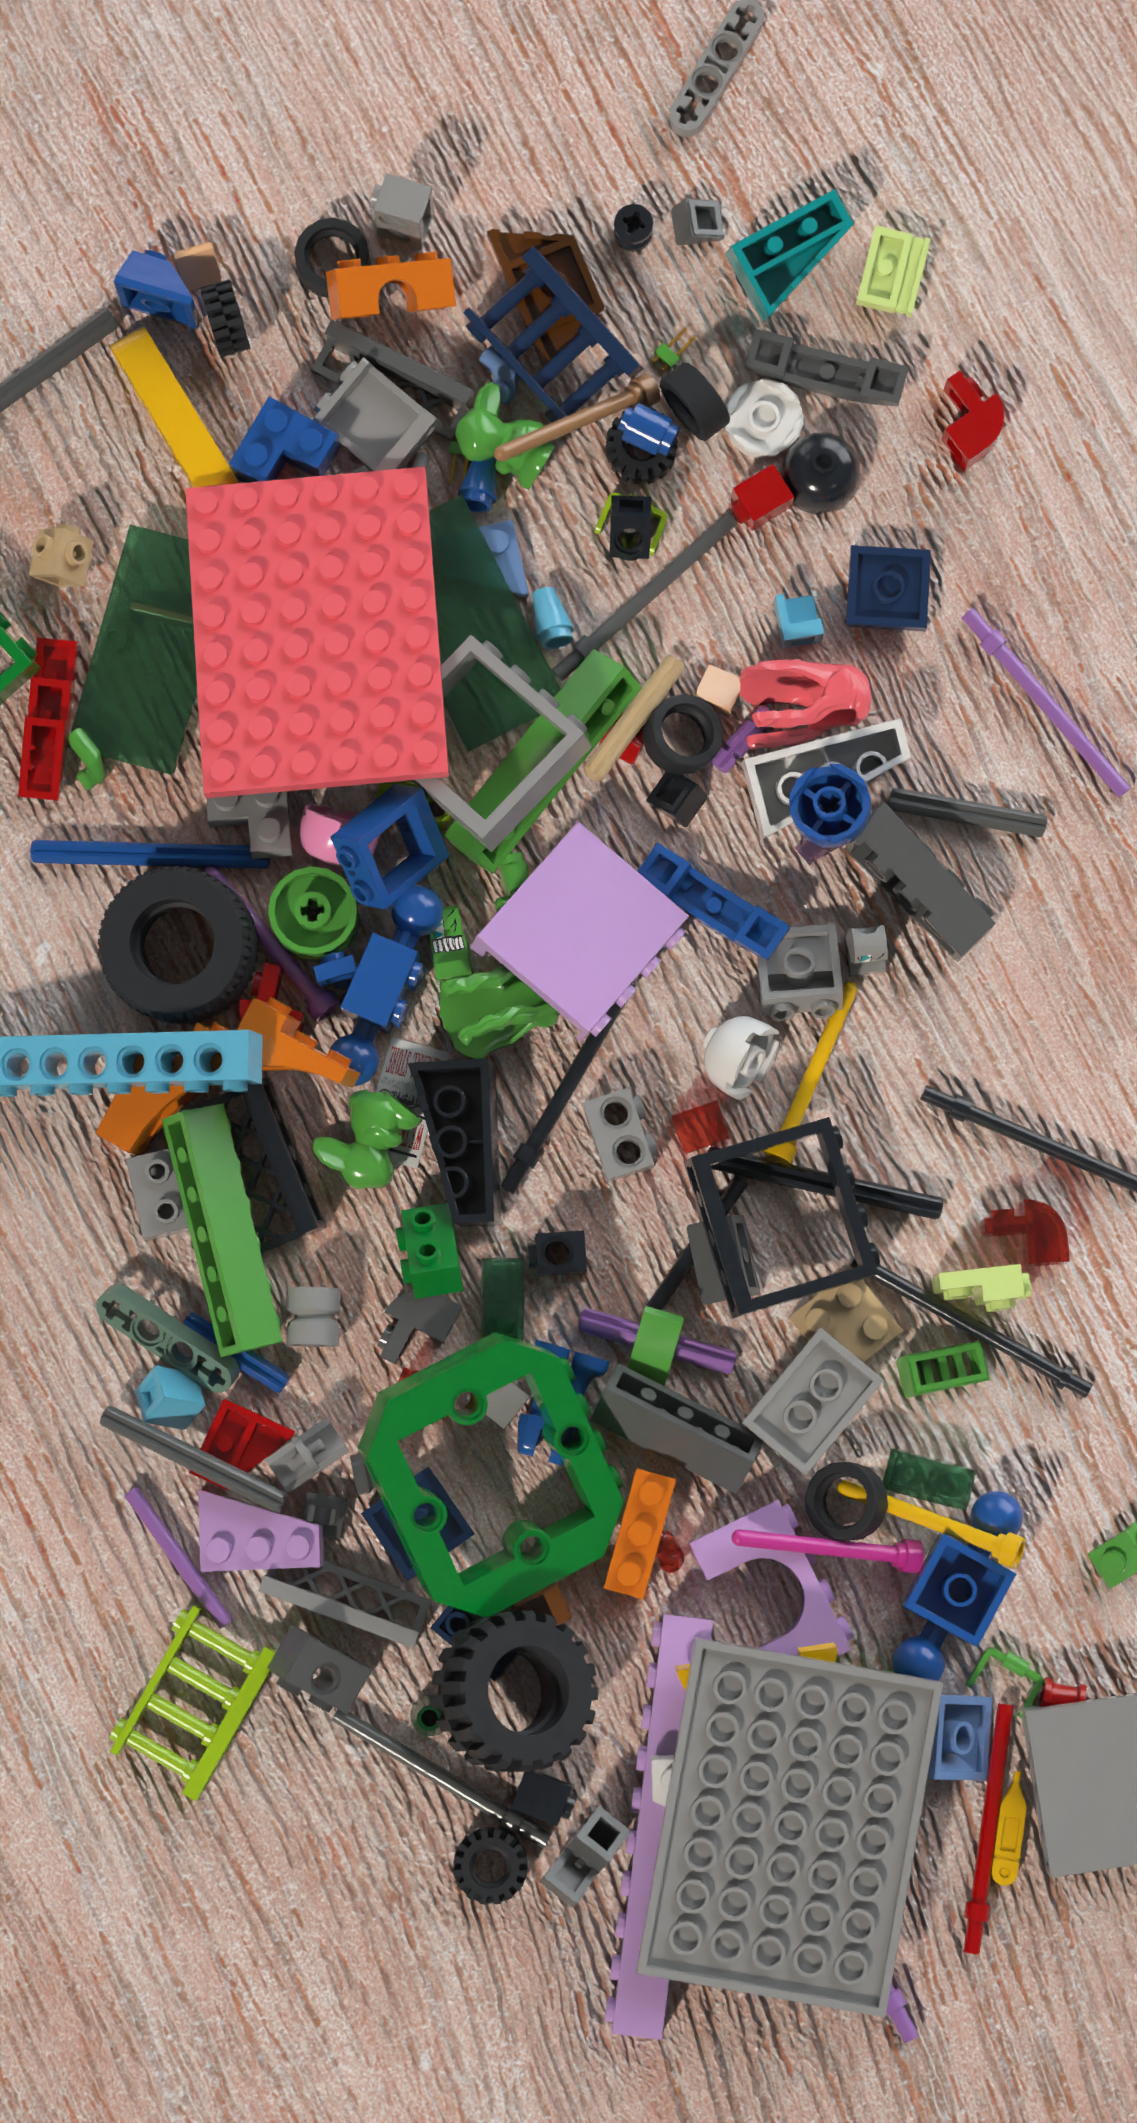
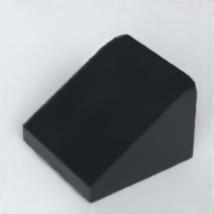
M665 772L645 801L679 825L687 827L706 801L707 794L697 783L682 775Z

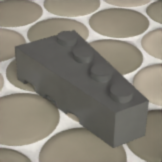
M885 802L870 815L864 832L853 842L846 844L844 850L957 963L996 924L991 918L994 915L992 910L981 899L976 898L974 900L964 889L965 884L953 871L947 870L936 859L933 851L914 835Z

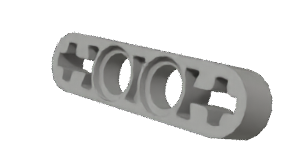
M738 0L731 6L672 104L669 120L672 130L677 135L692 137L702 130L761 32L764 11L755 0ZM747 12L753 14L752 21L754 24L747 22L741 31V37H739L735 33L739 26L740 17L738 14L745 16ZM722 43H731L738 51L737 56L732 60H722L715 53L716 47ZM703 75L712 76L716 79L718 87L714 92L703 93L696 87L697 79ZM693 98L698 102L694 110V120L696 122L689 120L686 124H682L679 112L686 114L692 105Z

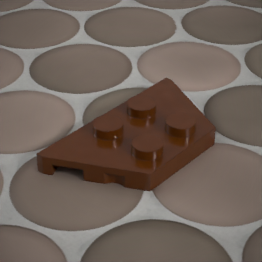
M500 229L487 231L488 240L509 289L526 275L524 270L529 265L522 259V256L532 247H535L598 318L604 312V304L574 235L554 234L546 236L540 232L524 231V234L500 232ZM546 284L540 289L536 286L516 305L526 328L552 305L550 300L555 294ZM572 313L567 318L562 316L533 344L542 367L579 334L577 329L582 324Z

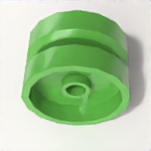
M310 866L294 870L279 881L270 896L268 915L275 937L285 950L302 961L319 963L321 962L320 959L324 956L344 952L350 947L358 934L360 914L356 899L353 897L350 886L344 878L329 869ZM319 910L322 912L318 914L317 921L310 922L308 914L311 911Z

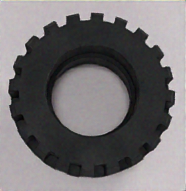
M520 1610L477 1618L468 1623V1629L458 1630L450 1638L454 1646L443 1648L438 1658V1661L443 1663L442 1670L434 1671L432 1684L438 1685V1695L432 1696L433 1708H440L442 1717L436 1720L441 1732L449 1731L452 1735L448 1739V1743L455 1752L466 1751L464 1755L466 1761L475 1766L484 1765L485 1769L489 1771L508 1773L530 1772V1770H542L552 1767L554 1761H563L572 1754L570 1746L581 1745L587 1736L583 1727L584 1725L593 1724L596 1711L590 1708L592 1700H598V1687L592 1688L591 1677L597 1674L594 1663H586L584 1656L589 1651L582 1641H572L574 1636L572 1629L566 1624L556 1625V1619L545 1613L535 1615L534 1611ZM508 1652H516L529 1661L538 1675L541 1686V1702L538 1712L529 1726L518 1732L508 1729L498 1720L492 1710L488 1694L492 1670L498 1660Z

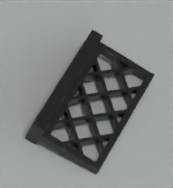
M262 1078V1084H248V1091H229L187 1109L224 1104L226 1111L230 1101L243 1096L248 1108L243 1125L232 1121L230 1123L231 1127L240 1130L234 1144L236 1155L240 1162L255 1167L245 1193L249 1200L252 1197L270 1205L262 1227L253 1224L254 1229L259 1232L258 1238L261 1243V1254L327 1228L266 1078ZM251 1121H253L256 1131L249 1129ZM247 1133L260 1138L263 1150L257 1163L238 1155ZM267 1158L272 1169L264 1166ZM261 1171L274 1175L277 1180L278 1188L273 1200L253 1193ZM282 1195L287 1206L279 1203ZM277 1208L290 1213L296 1230L285 1235H279L268 1230ZM266 1235L275 1238L271 1241L263 1243Z

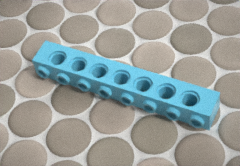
M251 1030L2 1036L0 1037V1097L17 1096V1090L30 1089V1095L54 1096L55 1089L68 1088V1094L93 1095V1088H107L108 1094H131L132 1087H145L146 1093H170V1086H184L185 1092L203 1093L209 1092V1085H223V1091H248V1084H262L263 1035ZM220 1052L222 1064L217 1071L212 1072L210 1066L211 1059L216 1053ZM181 1053L183 1065L179 1071L174 1073L172 1061L176 1055ZM142 1054L144 1066L136 1074L133 1064L135 1059ZM104 1055L106 1060L105 1068L97 1075L95 1064ZM63 1057H66L67 1068L63 1074L59 1075L57 1065ZM25 1058H28L29 1069L25 1075L21 1076L19 1071L20 1064Z

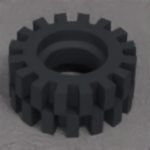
M228 279L201 287L200 292L220 358L251 349L231 280Z
M616 417L612 421V427L608 429L606 440V457L608 463L612 464L614 473L617 474L619 472L621 479L628 482L629 478L633 479L634 484L641 485L643 480H647L648 484L655 482L656 477L659 476L662 479L666 476L667 470L671 469L674 465L678 438L667 457L658 453L657 456L653 455L648 459H636L628 453L626 442L622 440L623 431L618 429L622 417L620 419Z
M495 1827L479 1828L470 1835H467L458 1846L453 1861L454 1878H456L459 1889L469 1899H474L479 1904L484 1905L486 1903H493V1905L501 1904L502 1901H508L513 1898L522 1888L528 1871L526 1851L521 1845L520 1840L504 1829H497ZM488 1849L499 1851L507 1862V1870L504 1876L494 1882L482 1880L474 1869L476 1857L482 1851Z

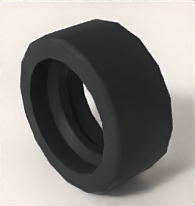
M334 217L320 219L307 226L297 239L294 251L297 273L304 286L317 296L329 298L327 279H322L316 275L309 262L311 249L317 242L330 237L345 239L355 250L356 259H361V266L371 265L368 243L360 229L349 221Z
M680 364L660 380L659 387L667 404L681 423L698 439L707 441L729 424L730 415L723 400L706 377L691 364Z
M681 694L669 697L651 712L644 724L642 739L646 753L655 765L668 773L686 775L697 772L715 758L722 746L724 731L719 715L709 703L697 696ZM673 713L687 715L697 723L704 738V745L700 752L688 757L678 754L669 747L662 733V723L666 717Z
M852 1462L830 1463L818 1470L808 1484L805 1494L806 1513L812 1526L823 1536L843 1541L862 1540L874 1533L884 1521L888 1508L887 1490L881 1478L869 1467ZM843 1477L857 1479L863 1485L867 1496V1506L863 1517L857 1523L848 1526L835 1523L830 1518L826 1509V1496L829 1487L834 1481Z

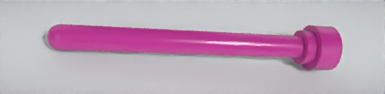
M736 1530L731 1536V1540L736 1546L891 1562L892 1566L898 1567L900 1572L919 1573L924 1560V1547L920 1540L902 1539L901 1542H895L893 1546L749 1530Z

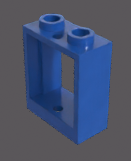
M394 784L330 837L337 852V860L345 871L351 885V893L358 904L385 910L398 900L408 888L416 885L450 856L424 791L418 787ZM396 822L410 855L381 878L368 844Z

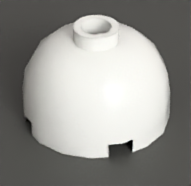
M737 1016L724 1022L718 1028H712L706 1035L703 1043V1048L706 1049L704 1053V1066L711 1082L733 1098L741 1100L748 1097L753 1091L747 1087L755 1077L757 1081L762 1082L775 1060L779 1042L773 1039V1035L779 1034L778 1030L765 1022L749 1016Z

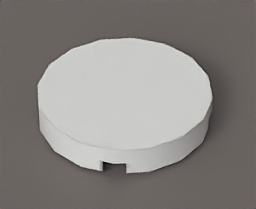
M760 379V381L743 384L731 395L726 407L730 415V421L725 426V431L731 443L745 455L757 459L775 458L786 453L798 441L803 427V413L797 395L781 382L772 379Z

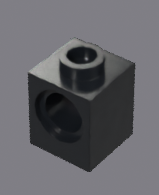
M612 495L609 557L620 558L626 561H634L639 558L649 559L651 497ZM628 528H632V529H636L637 531H636V532L629 533V532H625V531H623V530H624V529H628Z
M584 1230L535 1234L536 1243L528 1244L529 1268H538V1277L587 1274ZM560 1243L566 1246L569 1251V1257L565 1263L553 1265L547 1261L545 1251L551 1244Z
M530 1770V1772H524L511 1809L558 1826L561 1817L569 1820L577 1796L570 1794L572 1784L537 1770Z

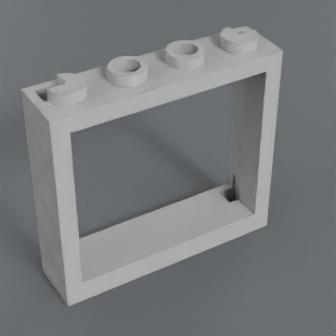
M470 635L441 665L443 698L479 661L565 736L486 819L481 817L439 778L411 780L492 852L592 746L584 734L588 728L575 715L570 713L565 717L557 710L560 704L552 695L544 689L536 692L528 685L531 679L521 668L515 664L509 668L501 661L503 655L492 643L485 640L481 644Z

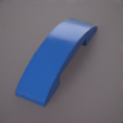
M658 842L637 871L685 913L731 942L769 961L791 928L788 924L758 905L754 907L692 868L688 861Z

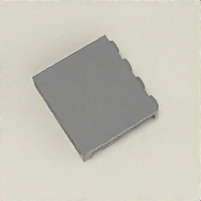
M1137 1693L1041 1708L1037 1705L1020 1707L1047 1874L1054 1878L1137 1865Z

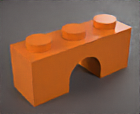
M437 252L413 254L414 261L400 263L399 255L375 258L376 265L361 266V259L338 261V269L326 272L331 320L369 317L380 314L378 296L382 286L387 282L397 285L403 291L406 297L408 313L447 309L456 306L451 258L438 259Z
M638 1468L635 1469L618 1537L604 1582V1589L644 1600L676 1479Z

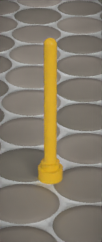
M848 981L843 984V1010H836L835 1014L828 1018L780 1131L801 1124L857 994L858 987L854 982ZM797 1141L766 1149L762 1152L775 1160L792 1164L798 1151L796 1147Z
M849 1480L839 1482L837 1490L840 1495L867 1505L866 1491L862 1485ZM887 1495V1513L992 1552V1557L997 1558L998 1563L1016 1569L1020 1563L1026 1546V1538L1011 1532L1007 1535L1000 1533L998 1536Z

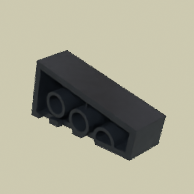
M489 1058L408 1063L417 1090L420 1108L428 1128L432 1150L435 1153L439 1166V1174L454 1224L460 1227L502 1225L495 1063Z

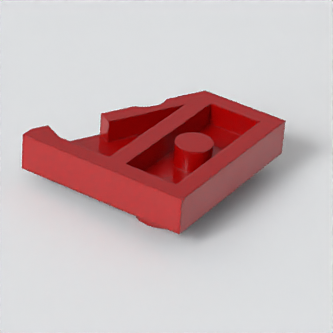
M224 1398L200 1450L246 1473H250L265 1461L266 1458L291 1440L296 1431ZM191 1470L189 1471L190 1474H192V1475H194V1476H196V1477H198V1478H201V1479H203V1480H205V1481H207V1482H209V1483H211V1484H214V1485H216V1486H218V1487H220V1488H222V1489H224V1490H228L227 1488H225V1487H223V1486H221V1485H219V1484H217V1483H215V1482H213V1481H211V1480H209V1479H207V1478H205V1477H203V1476H201V1475H199V1474H197V1473H195V1472H193V1471H191Z

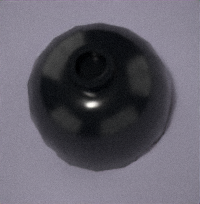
M812 433L800 438L788 450L782 464L781 476L794 495L793 504L798 509L811 514H822L823 512L843 509L854 498L860 482V463L853 447L843 438L831 433Z

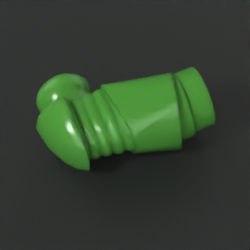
M522 852L508 854L500 864L499 868L505 896L499 897L495 901L497 913L529 877V865H526L525 860H523Z

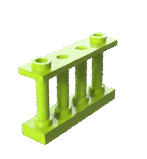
M193 1605L190 1611L184 1608L181 1610L171 1628L172 1631L177 1633L128 1720L121 1717L109 1736V1740L115 1742L109 1752L117 1756L122 1753L127 1744L182 1776L180 1780L186 1783L182 1794L194 1801L201 1797L268 1679L271 1670L267 1667L276 1653V1650L268 1645L263 1648L261 1653L255 1649L253 1652H250L201 1624L197 1619L203 1608L198 1605ZM188 1635L244 1667L242 1671L247 1673L248 1676L241 1689L233 1686L231 1689L176 1657ZM167 1672L222 1702V1708L228 1712L221 1724L218 1725L213 1722L210 1725L157 1695L156 1691ZM147 1708L202 1739L201 1744L206 1746L207 1749L199 1762L195 1759L188 1761L135 1730Z

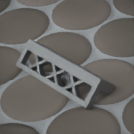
M324 1561V1567H318L320 1570L310 1574L308 1568H302L305 1577L293 1583L274 1578L277 1569H268L266 1575L263 1576L258 1589L259 1592L412 1648L415 1647L432 1601ZM327 1571L337 1574L344 1591L329 1598L319 1594L312 1579ZM344 1577L359 1584L348 1588ZM308 1581L312 1591L298 1587L297 1585ZM365 1585L376 1589L383 1604L368 1612L357 1608L351 1592ZM383 1592L397 1596L398 1598L387 1602ZM346 1595L351 1606L336 1599ZM404 1599L421 1605L413 1628L396 1623L389 1606ZM385 1609L389 1620L374 1613Z

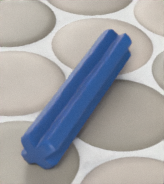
M191 1312L185 1318L183 1324L217 1345L213 1325L196 1313ZM254 1351L231 1355L236 1359L241 1370L276 1393L283 1391L289 1382V1374Z

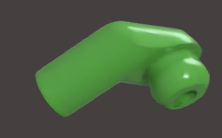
M78 728L67 736L66 741L86 766L77 772V779L86 790H91L96 784H102L105 778V771L99 749L84 730Z

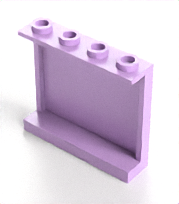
M577 822L476 936L470 948L480 957L489 952L578 1028L581 1033L576 1039L582 1042L589 1032L596 1037L612 1018L606 1013L614 1003L621 1008L637 989L631 984L639 974L646 979L662 961L656 956L665 945L671 950L682 938L686 931L681 928V925L689 915L580 822Z

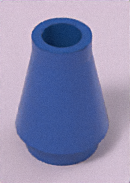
M495 457L471 462L458 491V496L461 498L460 505L463 508L472 512L485 513L489 512L492 504L497 502Z

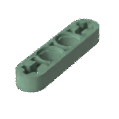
M122 1284L111 1285L98 1298L96 1303L97 1312L106 1323L206 1389L216 1393L225 1392L239 1377V1364L233 1356L220 1357L217 1345L129 1287ZM115 1301L120 1304L119 1309L114 1306ZM135 1312V1313H137L138 1315H137V1316L134 1318V1320H133V1319H131L130 1317H131V1316L133 1315V1313ZM144 1319L150 1320L157 1325L159 1329L158 1335L151 1334L144 1328ZM183 1342L190 1346L194 1356L187 1357L181 1354L176 1343ZM203 1357L206 1360L201 1365L198 1362ZM217 1368L222 1371L221 1376L216 1373Z

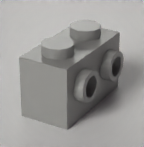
M169 1149L127 1158L126 1163L143 1239L150 1241L189 1232Z

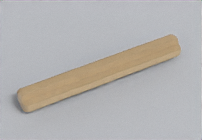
M672 655L664 658L585 764L583 772L587 777L595 782H600L604 779L645 724L651 712L659 705L682 674L684 664L681 660L676 659Z

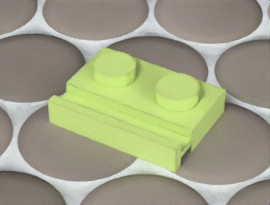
M875 225L856 305L893 314L897 312L911 318L931 238L925 237V239L914 237V234Z

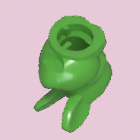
M488 382L479 390L475 398L474 409L468 411L460 419L455 436L461 452L468 460L483 461L494 457V450L497 446L539 429L544 425L531 419L503 423L498 418L501 404L499 385ZM549 441L506 461L496 460V469L501 474L511 472L517 475L520 486L529 490L555 445Z
M364 1089L353 1092L349 1098V1107L351 1109L350 1124L355 1140L348 1144L335 1137L321 1136L314 1139L313 1150L322 1163L331 1169L341 1171L342 1176L351 1187L355 1189H382L391 1183L394 1174L388 1150L402 1144L403 1136L401 1133L403 1130H411L419 1126L423 1120L387 1090L384 1092H370Z

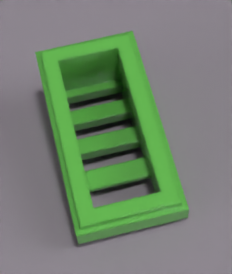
M981 1340L905 1355L896 1361L906 1399L990 1380ZM961 1353H968L973 1375H966ZM947 1356H951L955 1379H951ZM929 1360H935L939 1382H934ZM916 1363L919 1365L923 1385L920 1382Z

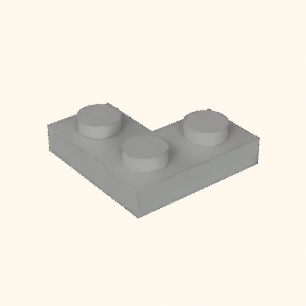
M288 791L206 798L210 828L249 824L252 859L292 856Z

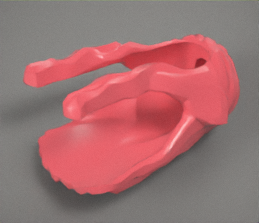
M798 659L770 660L744 668L739 675V695L747 703L752 705L786 703L806 708L804 710L788 709L784 711L755 712L752 714V718L756 727L791 728L799 725H809L808 728L750 735L746 738V741L751 749L804 744L816 738L827 729L842 725H858L866 719L871 708L869 681L866 675L853 665L805 662Z

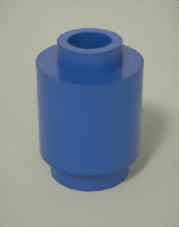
M638 403L634 410L629 407L626 409L618 429L623 431V441L655 456L660 453L667 457L675 444L681 427L672 424L673 419Z

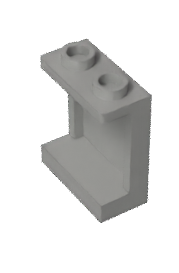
M362 358L359 363L353 361L347 366L339 378L343 383L333 395L327 392L314 408L317 414L313 418L318 424L338 434L340 443L373 471L405 468L415 456V453L420 450L441 424L437 418L421 407L365 358Z

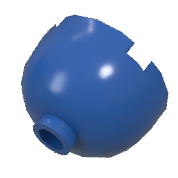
M830 764V767L818 769L813 767L808 769L796 780L790 792V815L796 829L809 842L820 847L838 848L853 842L864 832L870 819L871 797L866 783L853 769L843 765Z

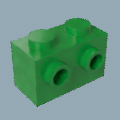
M448 1203L401 1210L403 1227L396 1228L399 1252L407 1251L408 1259L400 1260L404 1284L412 1283L415 1299L464 1291L454 1225Z

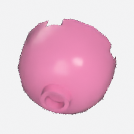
M306 804L300 826L302 846L309 856L319 860V868H326L336 874H341L343 867L337 860V852L330 837L358 813L346 810V814L333 811L334 807ZM380 835L368 844L372 855L379 842Z

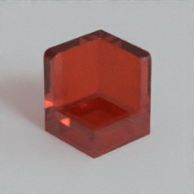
M717 1100L672 1115L670 1118L672 1127H675L685 1154L712 1145L716 1147L728 1143L731 1139Z

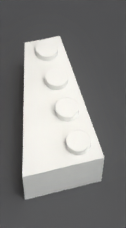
M901 718L744 759L741 764L761 840L793 823L790 815V792L796 780L808 769L813 767L818 769L830 767V764H840L853 769L867 782L911 758Z

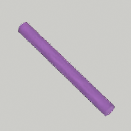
M138 1486L125 1495L127 1501L218 1628H223L233 1620Z

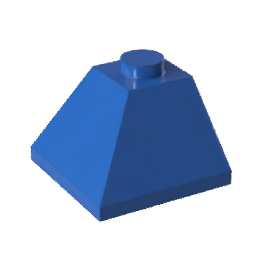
M132 250L114 279V285L122 307L198 329L200 321L193 297L172 263L167 261V257L153 250H145L144 253Z

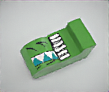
M458 905L443 907V917L440 925L434 932L429 934L437 985H441L443 981L454 978H466L472 975Z

